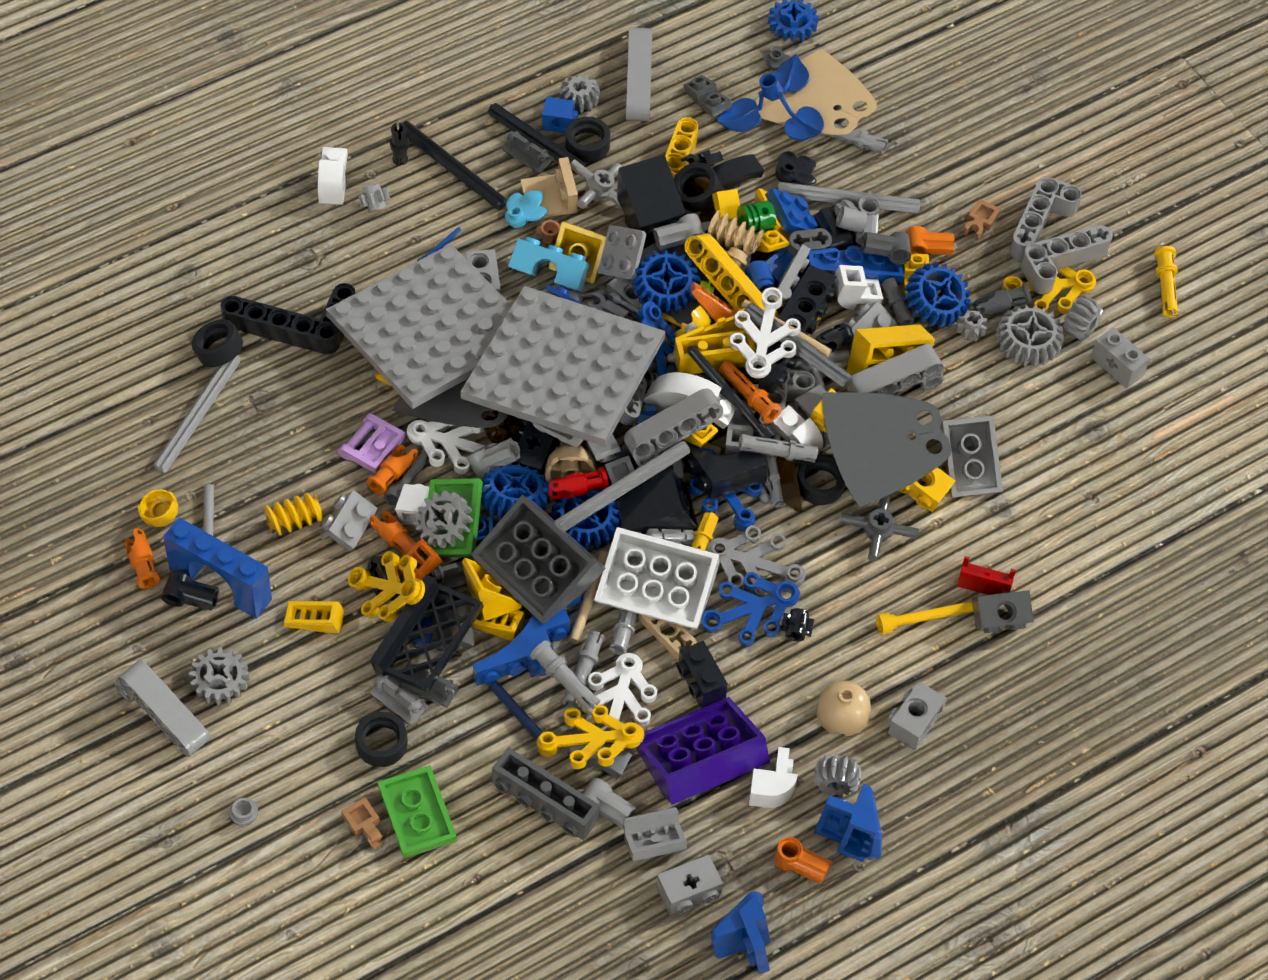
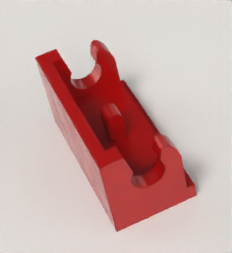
M964 557L957 587L986 595L1010 593L1016 572L1015 569H1011L1010 573L1007 574L968 563L970 557Z

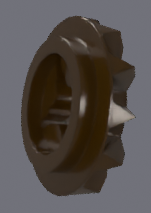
M496 410L490 412L485 420L491 421L496 419L498 412ZM507 414V418L503 421L505 425L511 426L507 432L504 428H497L502 423L495 427L484 428L489 440L493 443L498 444L509 438L518 443L520 441L518 439L519 431L524 422H520L518 417Z

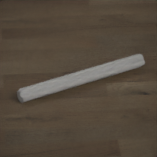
M779 182L777 190L786 191L790 195L802 197L805 200L840 203L845 199L851 201L854 206H858L859 200L862 197L873 196L880 202V209L919 213L921 204L919 199L785 182Z
M238 355L230 362L218 367L155 461V470L163 474L169 470L239 365L240 357Z
M684 441L679 442L561 516L555 522L567 531L690 453L688 445Z

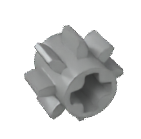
M379 183L362 188L363 195L358 196L361 207L367 206L369 212L386 207L385 200L390 199L387 187L381 189Z
M967 310L965 316H958L956 332L961 333L964 340L977 341L979 334L985 336L988 319L983 318L980 311Z

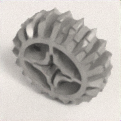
M1024 304L1022 309L1015 306L1012 311L1008 310L1005 316H1002L999 326H997L996 340L997 344L1000 345V352H1006V359L1013 357L1015 364L1021 361L1024 367L1028 363H1032L1036 367L1038 362L1045 365L1048 360L1053 361L1055 356L1058 355L1062 347L1061 345H1063L1064 331L1063 327L1060 326V319H1054L1053 312L1047 314L1045 307L1039 310L1036 305L1028 308Z

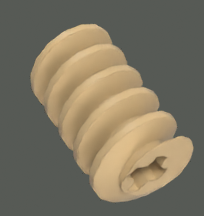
M718 210L710 222L707 234H710L714 239L716 238L719 244L725 242V247L728 249L734 246V248L743 250L747 256L754 253L761 242L764 230H760L756 235L754 234L755 226L752 225L747 231L745 230V221L740 226H737L736 217L731 222H728L729 214L725 213L722 218H719L720 210Z

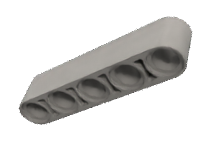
M629 27L626 120L649 121L652 28Z

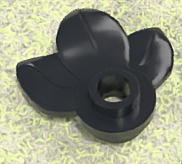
M791 151L783 152L779 156V164L776 166L775 172L776 178L780 182L793 183L795 181L801 185H812L817 182L815 177L810 174L816 167V162L807 156L796 157Z

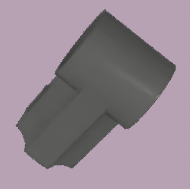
M864 232L861 252L889 257L890 261L894 264H905L911 259L910 237L904 232H894L890 236Z

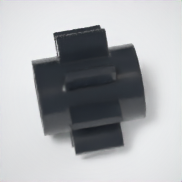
M794 608L790 610V614H783L780 630L786 631L785 636L789 640L803 641L805 635L811 637L814 619L809 618L810 614L806 610Z

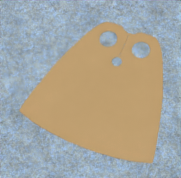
M823 49L801 60L809 72L808 84L798 92L792 93L787 91L783 94V97L795 114L804 106L815 108L820 112L824 121V129L821 133L849 134L857 127L858 121L861 118L869 116L877 108L874 97L859 79ZM759 97L755 101L757 103V106L759 104ZM764 97L762 110L759 111L761 118L785 125L786 121L792 117L780 99L770 101ZM858 101H863L868 104V107L864 111H855L853 105ZM836 105H840L842 108L841 110L836 111L833 109V107ZM839 118H845L849 121V125L840 129L834 126V122Z

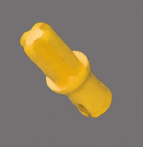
M704 513L698 530L693 533L695 538L691 547L704 551L707 550V545L713 540L712 534L718 522V517L715 513Z

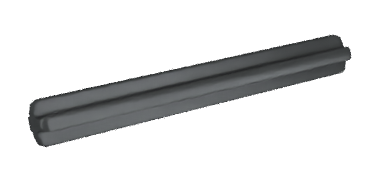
M750 303L744 311L748 312L750 320L761 328L764 311L755 304ZM775 319L773 320L771 333L783 326ZM788 335L779 340L781 343L786 340L793 341L796 344L797 355L841 387H844L851 379V374L799 336Z

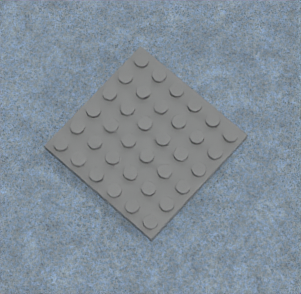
M449 244L327 308L326 315L404 401L414 409L470 377L512 305L452 244Z
M524 286L460 392L461 399L606 446L664 341L665 331Z

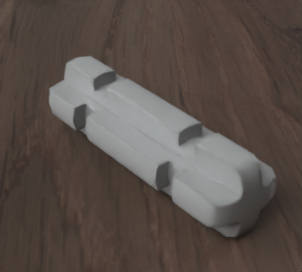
M649 528L645 534L678 544L682 543V545H692L695 538L693 530H683L681 532L680 529H660L659 531L658 528Z

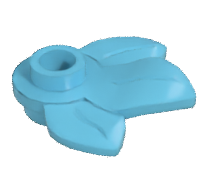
M533 190L524 195L518 192L511 195L506 202L508 210L505 214L506 222L513 228H521L528 221H538L548 213L546 208L540 206L543 200V192Z

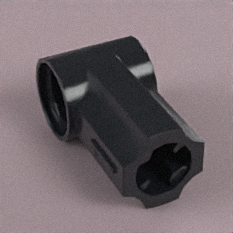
M823 208L814 215L818 223L817 228L827 230L832 237L831 245L828 248L846 250L848 246H853L850 231L836 227L837 216L833 209Z
M175 571L170 573L161 599L166 604L174 607H182L184 604L212 611L218 601L219 587L192 581L188 575Z

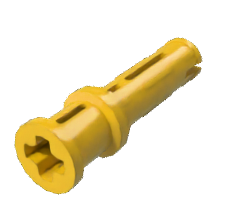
M1162 246L1154 251V257L1157 259L1158 264L1156 275L1160 278L1162 313L1165 317H1174V315L1177 316L1179 313L1175 276L1178 273V267L1174 261L1176 249L1171 246Z

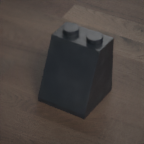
M664 154L618 168L617 200L632 229L641 230L646 233L645 241L655 239L653 234L654 228L677 223L681 217L686 215Z
M671 467L660 471L615 500L617 503V508L615 509L619 510L621 523L618 525L619 528L641 534H646L649 528H658L659 531L660 529H680L681 532L683 530H698L699 526L689 489Z

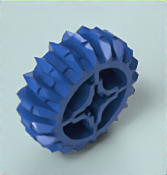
M665 249L661 255L655 250L653 257L646 255L644 261H640L639 267L635 269L637 275L632 283L635 288V296H639L640 304L652 301L659 306L660 310L665 309L667 315L670 313V309H673L678 314L680 307L687 309L689 303L695 301V297L691 294L690 284L695 282L700 285L698 268H693L694 263L692 260L686 261L685 254L678 257L676 250L672 254H668ZM665 276L667 282H669L668 288L666 287V282H664Z
M938 262L932 265L929 263L924 264L922 267L917 268L914 274L908 278L909 283L905 287L908 293L904 299L911 302L907 308L915 310L913 316L919 315L921 317L920 323L927 320L929 327H933L935 324L938 329L943 328L945 325L950 327L957 322L958 316H964L968 310L967 307L971 302L968 299L971 291L965 289L968 286V282H962L963 274L956 275L955 268L949 270L947 263L941 266Z
M510 463L507 466L501 465L498 469L491 467L490 471L485 473L482 478L481 503H483L485 510L490 511V515H498L499 520L504 517L522 495L534 501L544 511L547 507V502H549L550 498L548 495L549 483L546 482L544 475H539L537 469L531 470L529 466L523 467L520 463L518 465Z
M604 489L588 491L587 495L574 498L557 499L556 503L552 505L551 518L554 521ZM616 501L606 505L566 532L581 546H585L587 551L592 545L598 550L600 542L607 545L609 539L614 538L616 528L621 523L619 510L615 509L617 508ZM604 513L607 519L600 524V515Z

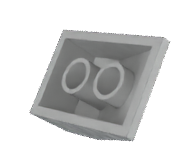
M994 416L942 421L940 424L941 432L948 437L952 449L951 455L944 462L946 474L956 481L950 489L951 498L1003 492Z

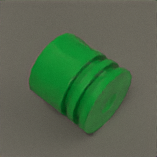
M766 200L739 206L737 209V221L739 226L745 221V230L747 231L752 225L755 226V232L757 233L760 230L774 229L776 214L772 203Z

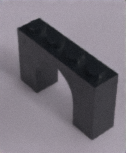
M714 422L712 423V425L718 429V432H721V431H724V430L727 429V427H725L724 429H722L721 427H719L718 425H716ZM685 440L680 441H684L690 449V453L681 458L685 463L686 470L695 477L700 490L705 492L710 500L765 481L768 464L760 453L740 451L731 455L719 456L707 453L699 446Z

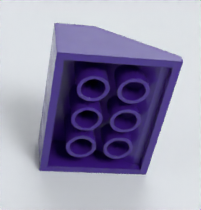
M726 697L644 732L643 741L636 747L659 790L671 805L682 802L701 792L708 791L717 785L731 781L740 775L770 763L765 736L730 697Z

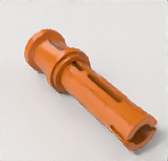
M730 360L722 363L718 372L746 398L748 407L756 410L761 415V420L764 423L773 422L780 415L781 406L773 403L768 398V393L765 390L755 387Z

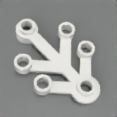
M774 287L767 288L762 293V304L765 307L760 331L750 320L748 312L739 311L735 314V325L738 328H744L756 343L757 349L756 353H754L745 342V336L738 332L731 335L730 346L734 350H739L747 360L745 364L746 371L754 378L767 376L771 371V364L783 357L792 358L796 354V344L791 340H786L781 344L780 348L766 355L769 346L788 335L796 336L801 330L799 320L791 318L786 321L785 325L771 333L775 310L782 305V293ZM769 300H775L776 302L770 303V302H768V301H769ZM743 317V318H746L747 320L744 321V322H741V321H739L738 319ZM795 325L797 328L790 329L789 326ZM736 339H740L742 342L737 344L733 341ZM791 347L793 350L785 351L784 348ZM756 365H761L763 368L757 369L754 367Z
M416 420L408 425V438L412 443L422 445L429 456V463L432 466L440 467L444 464L445 460L444 452L435 448L432 442L434 441L441 443L454 464V471L458 474L467 473L470 463L466 457L460 455L457 449L472 453L485 446L462 439L473 433L479 434L483 432L484 428L461 426L449 432L441 433L437 430L448 425H456L434 421L428 423L423 420ZM496 443L489 444L487 447H491ZM434 456H438V457H440L441 459L436 460V459H434L433 457H434ZM462 463V464H465L466 466H465V467H460V466H458V464Z
M625 653L618 657L615 667L603 673H591L588 677V686L590 689L598 691L603 688L605 683L620 677L618 685L596 696L601 700L598 705H604L613 700L609 715L619 720L625 702L634 716V722L644 727L650 723L651 713L648 709L641 707L630 691V681L632 680L640 690L641 699L645 703H652L656 700L657 689L655 686L648 684L642 676L643 664L640 657L633 653ZM625 663H632L634 665L632 667L625 666ZM599 679L601 682L595 684L592 682V680ZM650 691L653 695L646 696L644 693ZM581 705V709L583 712L587 714H592V711L588 713L586 709ZM645 715L647 718L641 720L638 718V716ZM606 725L600 728L603 731H613Z

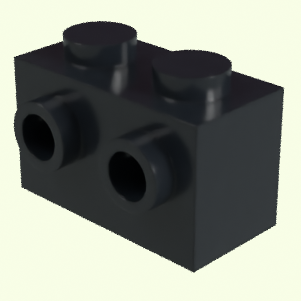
M704 640L679 650L678 662H676L678 672L681 677L685 678L690 694L697 700L699 706L703 708L726 698L728 683Z

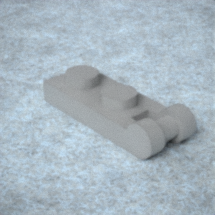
M804 244L801 245L793 256L776 287L782 293V305L776 310H781L785 302L789 300L792 295L791 290L796 287L800 280V277L797 276L798 272L803 273L810 261L806 257L811 249ZM769 300L770 303L776 302L775 300Z

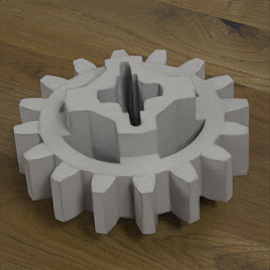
M443 490L441 496L434 492L431 501L425 498L426 506L418 507V510L422 512L421 516L415 517V520L420 523L416 527V530L422 533L420 537L426 542L428 541L431 546L435 547L438 544L442 549H445L447 542L454 547L455 539L457 538L463 541V531L470 532V529L466 526L467 523L473 522V519L468 515L472 512V509L467 506L468 502L456 492H452L450 495L446 490ZM441 514L445 517L447 524L444 523Z
M222 647L218 648L217 653H213L211 649H208V656L204 657L199 654V663L192 662L191 664L192 671L189 672L192 691L196 690L198 699L205 696L207 704L212 699L216 700L217 705H220L223 699L230 704L231 696L234 695L240 698V689L247 690L246 681L250 680L247 662H243L241 654L234 657L233 649H229L227 653H223ZM237 671V678L234 681L233 677H235V672ZM203 672H206V675L203 676V677H204V680L202 681V680H201L202 674H203Z

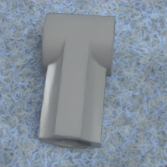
M864 196L859 200L857 209L867 213V220L861 233L856 232V243L860 246L864 232L878 234L880 202L873 196Z
M843 199L842 202L836 203L834 208L837 216L836 227L861 233L866 224L867 213L859 211L849 200Z
M691 213L681 217L677 223L654 228L653 234L657 248L663 250L685 244L690 236L705 234L698 215Z
M509 438L491 447L484 446L466 457L476 477L482 479L484 474L490 471L491 467L498 469L501 465L505 466L520 458V448L517 442Z
M593 778L582 792L583 795L600 805L601 816L622 829L623 819L633 817L636 812V806L613 793L611 787L599 778Z

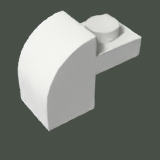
M323 147L318 170L319 203L343 205L346 189L347 148Z
M839 265L834 275L837 276L835 287L838 290L836 295L842 307L854 310L857 304L868 303L870 305L877 301L882 303L883 296L878 279H866L863 266Z
M789 405L769 424L787 442L795 440L799 444L817 446L818 454L823 447V438L815 423L810 418L805 421ZM794 459L799 466L803 462V460Z
M778 748L775 771L753 770L749 806L775 808L790 800L794 794L798 774H792L794 759H788L790 748Z

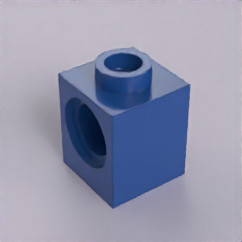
M546 97L542 113V130L566 133L568 125L578 118V111L574 110V100Z

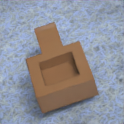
M366 797L341 811L343 819L356 837L364 833L373 850L383 845L381 841L382 835L375 827L380 824V818Z

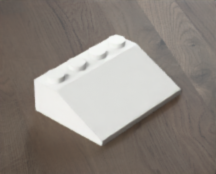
M617 527L606 560V569L602 573L594 602L697 630L719 567V554Z

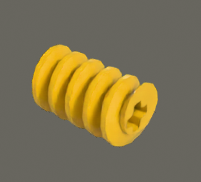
M315 492L313 498L309 493H304L303 501L299 496H294L293 504L289 499H284L283 508L279 502H274L273 511L268 505L263 507L270 532L272 533V530H275L279 536L282 535V527L284 526L290 533L294 523L299 530L302 529V521L304 520L309 527L312 526V518L314 517L319 523H322V512Z

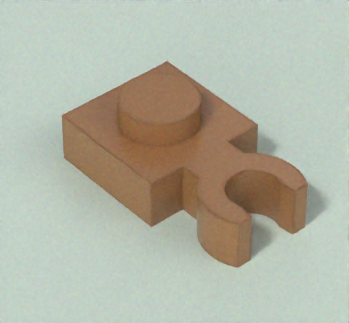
M979 199L968 216L967 221L969 222L965 225L964 235L974 230L977 232L975 240L978 241L982 237L983 229L988 231L991 229L999 217L1001 209Z

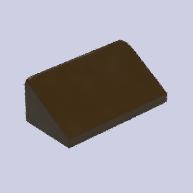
M780 457L777 459L783 502L800 512L802 511L801 497L794 459L788 461L784 457Z

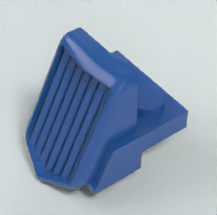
M863 784L855 804H851L843 798L829 795L814 831L818 835L840 843L837 850L838 853L861 862L864 859H878L881 857L882 833L874 792L866 784Z
M752 891L747 894L711 931V942L717 959L745 950L750 967L755 965L759 975L770 971L765 944L771 943L766 916L762 909L764 899L760 892Z

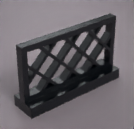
M425 575L422 580L425 585L423 598L414 605L406 604L371 657L370 662L376 674L391 676L429 693L484 605L483 602L438 584L435 578ZM440 593L450 597L451 603L438 607L435 605V601ZM464 605L473 607L469 614L458 616L456 608ZM453 609L455 618L440 623L438 614ZM435 615L437 624L422 629L421 622L423 619ZM458 625L459 630L456 635L448 638L444 637L442 629ZM436 631L440 632L442 640L426 644L424 635ZM421 636L423 646L408 650V642ZM443 646L445 652L442 657L431 660L428 651ZM425 652L427 662L412 666L410 657ZM407 658L408 668L399 671L392 668L396 661ZM427 668L430 669L431 674L425 682L416 679L415 672Z

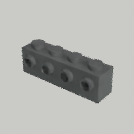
M508 747L492 767V783L500 792H508L513 795L522 806L535 809L543 819L548 822L557 823L568 835L572 837L577 836L584 841L599 821L600 805L511 748Z

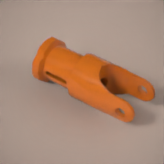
M399 445L380 464V469L377 473L367 479L368 487L377 495L383 496L387 491V487L393 481H397L417 459L418 450L413 448L405 455V446Z
M384 511L382 514L383 520L386 523L381 522L375 515L370 516V525L392 548L395 547L402 554V557L418 542H415L408 535V530L389 511Z
M135 528L133 530L135 541L127 539L124 543L131 567L136 571L138 577L136 580L139 588L149 589L160 583L161 578L155 571L153 565L155 560L144 531Z

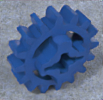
M782 0V4L775 2L774 8H770L768 16L770 31H775L776 37L782 35L783 41L791 38L792 42L795 43L796 38H799L803 42L805 36L811 38L812 32L817 31L819 16L816 15L817 10L811 9V3L803 4V0H799V2H795V0L790 2Z

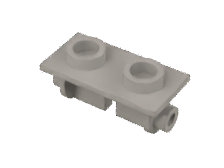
M380 674L375 680L377 686L370 692L371 696L409 725H412L429 708L426 703L413 693L400 688V683L388 675L383 676Z

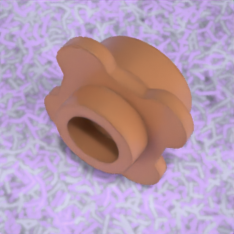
M554 220L544 221L541 226L536 228V234L542 237L545 245H551L552 242L557 240L560 225Z

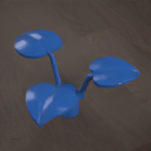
M794 54L785 61L775 73H766L760 78L759 84L762 91L758 92V106L753 99L741 98L731 104L732 108L726 110L717 118L719 123L729 130L736 132L749 131L761 121L759 111L762 110L765 97L770 101L780 99L792 117L785 123V132L791 139L806 140L819 135L824 129L823 118L815 108L804 106L795 114L783 97V94L787 91L794 93L802 90L809 82V72L797 54Z

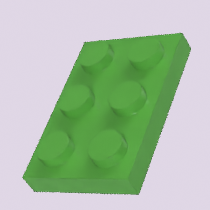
M479 478L430 480L428 495L430 501L433 499L434 492L441 496L443 490H446L450 495L452 492H456L460 497H463L468 502L467 506L472 509V512L468 515L473 519V522L467 523L466 526L470 529V532L463 531V541L458 538L455 539L454 547L447 542L445 549H442L438 544L433 547L428 541L426 542L440 558L472 557L471 554L476 549L483 481ZM441 514L444 523L447 524L445 517Z
M431 765L377 782L403 859L457 842L455 830Z

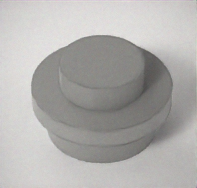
M248 798L237 799L230 807V817L238 825H249L258 816L256 803Z

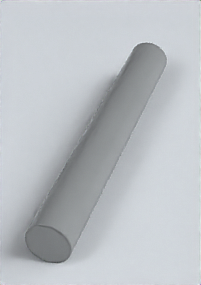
M206 484L204 485L203 531L213 536L214 485Z

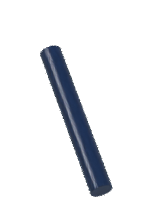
M498 681L492 682L489 689L537 741L543 731Z

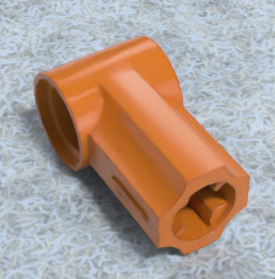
M912 226L905 231L910 237L911 254L953 255V233L927 232L921 226Z
M793 837L783 838L779 842L774 856L775 865L780 870L794 871L820 885L832 861L802 847L800 841ZM783 851L791 852L794 857L785 856Z

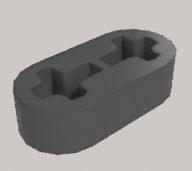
M822 228L795 231L788 237L789 246L786 249L791 255L796 254L800 248V243H803L811 250L827 249L831 245L832 237L827 230Z

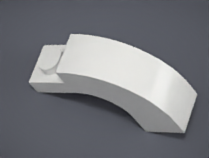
M680 372L667 373L656 378L643 399V402L648 405H657V411L661 412L693 393L708 388L713 391L723 407V415L714 422L722 429L728 426L736 410L727 398L719 394L721 387L702 377Z

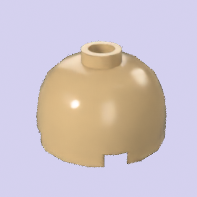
M570 444L560 446L547 459L545 466L546 482L550 483L552 480L577 472L585 474L597 471L596 463L591 453L582 446L575 447Z
M837 681L828 685L822 691L817 702V718L821 726L834 735L839 733L844 734V736H852L860 733L867 726L871 715L870 698L867 692L851 681Z

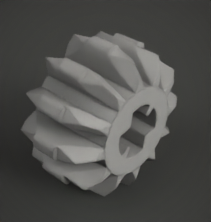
M577 74L576 78L569 76L567 81L562 82L560 99L574 100L575 111L578 110L581 114L584 110L591 112L592 108L597 106L600 89L595 79L589 80L588 75L580 77Z
M1085 296L1078 298L1076 303H1073L1070 310H1068V314L1064 318L1063 328L1075 339L1083 340L1088 338L1101 320L1103 313L1101 305L1097 301Z
M835 753L834 756L827 754L824 758H820L818 764H816L815 784L819 786L821 791H828L829 795L833 793L841 796V794L851 795L852 792L857 791L860 785L861 766L856 763L855 759H848L847 755L839 756Z

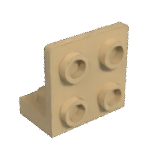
M568 157L559 158L558 169H555V174L521 179L523 195L533 190L543 192V200L540 206L548 210V213L543 218L577 213L578 193Z

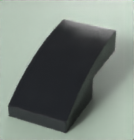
M754 154L736 157L713 167L724 188L739 187L742 180L761 178L765 172Z

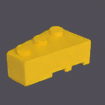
M735 315L726 319L725 317L717 319V323L706 328L704 326L675 338L674 360L677 372L692 375L704 373L687 353V348L691 345H694L716 371H719V367L727 360H730L736 368L746 367L747 360L739 350L731 348L730 337L734 333H742L745 336V342L755 353L754 341L744 328H738L735 325ZM742 317V318H739L738 320L741 321V322H744V321H746L747 319ZM736 339L733 342L739 344L742 341L740 339Z
M920 324L856 329L846 371L852 376L919 346L930 344L933 347L935 338Z

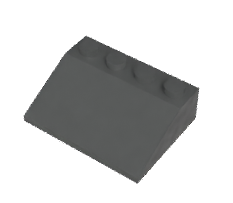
M524 495L517 500L471 554L486 571L542 624L547 623L585 592L606 569L543 509Z

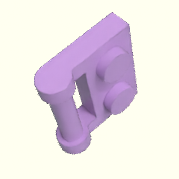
M369 413L363 419L364 423L347 444L341 445L338 453L342 458L352 460L376 474L380 469V464L406 437L404 431ZM376 429L359 451L356 450L368 433Z

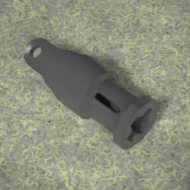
M1023 283L1021 287L1011 290L1005 288L994 291L986 297L979 298L974 302V307L977 312L980 311L981 315L1002 313L1012 310L1014 306L1025 303L1030 305L1032 304V299L1027 283Z

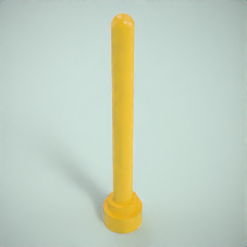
M972 601L898 616L889 614V612L876 615V625L880 635L889 634L896 630L897 626L973 612Z

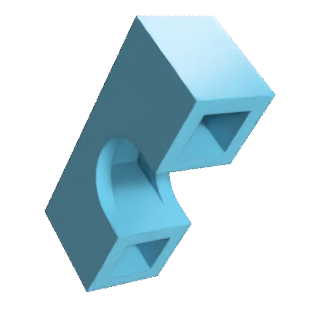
M526 237L525 241L517 239L508 267L536 277L542 264L553 262L557 268L554 283L580 293L582 292L591 267L589 263L585 262L586 257L573 252L571 257L562 254L563 249L553 245H549L548 249L539 246L540 241L530 237Z

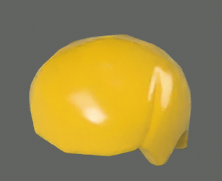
M699 305L691 312L692 323L695 324L696 329L702 326L706 328L710 326L711 322L706 310L702 305ZM682 323V328L674 333L675 336L683 335L688 324Z
M163 489L152 490L143 496L137 508L140 518L146 524L155 528L164 527L173 522L177 516L178 502L170 491Z

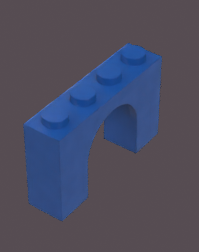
M180 517L164 534L163 539L171 571L184 573L193 580L206 565L228 583L233 593L235 607L256 619L271 602L272 594L268 567Z

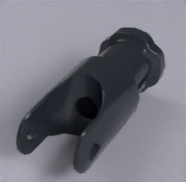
M841 323L835 325L834 328L820 333L816 340L830 348L832 353L840 349L842 345L849 344L853 340L854 334L848 324Z

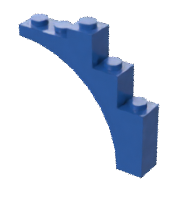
M583 593L567 605V607H572L583 601ZM565 608L545 624H542L533 615L523 631L509 645L494 655L474 663L473 678L476 685L491 684L499 678L508 675L515 676L528 669L531 678L538 675L546 676V669L537 660H532L530 654L543 641H560L567 635H570V619Z

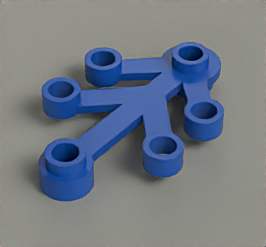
M652 301L644 303L638 311L640 323L664 330L669 343L675 346L676 337L674 333L679 329L673 330L662 319L661 310L656 303ZM665 340L654 357L658 377L667 374L664 355L667 357L668 354L674 351Z
M702 449L707 453L718 455L715 451L711 449ZM693 478L689 484V492L696 496L701 495L703 492L700 488L693 486L698 485L697 480ZM759 483L739 490L751 497H758L762 492L763 485ZM750 487H756L758 490H753ZM734 492L724 495V498L735 513L734 527L739 531L745 532L747 527L754 525V513L750 509L743 507ZM709 497L705 498L702 502V512L716 513L718 498L710 500ZM710 504L713 508H709L706 505Z
M747 573L744 576V586L746 589L755 590L758 588L770 594L761 598L734 587L731 582H723L719 587L721 598L725 600L734 598L746 604L723 613L717 610L706 611L702 615V627L708 633H716L721 630L723 624L751 614L745 629L741 630L739 634V642L743 646L748 647L755 642V631L765 609L776 605L771 619L767 620L764 624V633L769 637H775L780 632V621L786 608L794 606L799 600L800 591L794 583L783 581L779 584H774L759 578L756 573ZM754 578L757 582L750 585L747 583V580ZM725 587H729L732 592L725 594L722 590ZM783 592H789L791 594V597L785 599L781 596V594ZM710 620H715L717 625L710 627L707 623ZM775 625L777 629L775 631H769L767 629V626ZM749 634L752 636V639L745 641L742 636Z

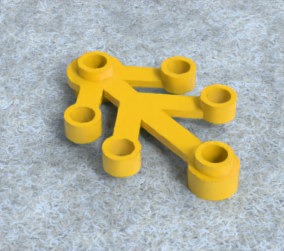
M1069 267L1058 269V273L1064 275L1067 279L1056 277L1052 291L1044 294L1041 299L1036 300L1034 305L1039 310L1042 309L1038 308V306L1045 307L1047 313L1049 304L1060 291L1072 288L1066 297H1061L1058 300L1057 310L1062 314H1067L1073 302L1081 293H1089L1094 290L1096 279L1091 271L1082 269L1076 272ZM1008 276L1004 279L1002 289L1011 290L1021 287L1023 283H1027L1029 291L1035 292L1029 282H1022L1016 276Z
M387 551L382 556L381 563L385 566L388 580L372 577L367 570L355 567L349 573L348 584L357 590H366L369 587L383 590L373 599L364 602L361 607V613L370 619L378 614L381 620L390 623L395 619L398 609L406 603L414 605L423 598L425 585L423 581L415 577L414 570L417 566L415 558L404 555L399 561L397 554ZM398 563L399 568L403 570L405 579L403 583H400L396 568ZM395 594H400V596H398L389 605L385 604L379 610V607L386 601H388L391 597H393Z
M596 705V708L592 710V720L595 723H603L613 730L603 731L583 719L580 710L572 707L564 712L565 723L568 726H575L584 733L556 736L549 731L543 732L537 739V750L544 757H552L558 753L559 747L586 745L582 750H576L570 754L571 767L574 769L584 768L587 761L597 751L598 763L601 766L607 767L614 763V758L624 748L632 749L638 747L644 739V730L637 723L620 722L608 714L606 706ZM606 742H614L610 748H601Z

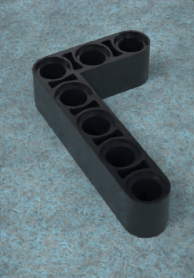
M341 283L335 286L320 319L238 296H227L221 301L222 319L232 322L238 331L329 355L339 349L344 334L327 317L326 309L356 294V291L348 283Z

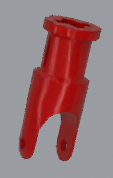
M599 467L598 471L585 474L577 472L552 480L549 483L550 490L548 495L551 499L557 500L587 495L588 491L601 488L606 489L609 487L604 467Z

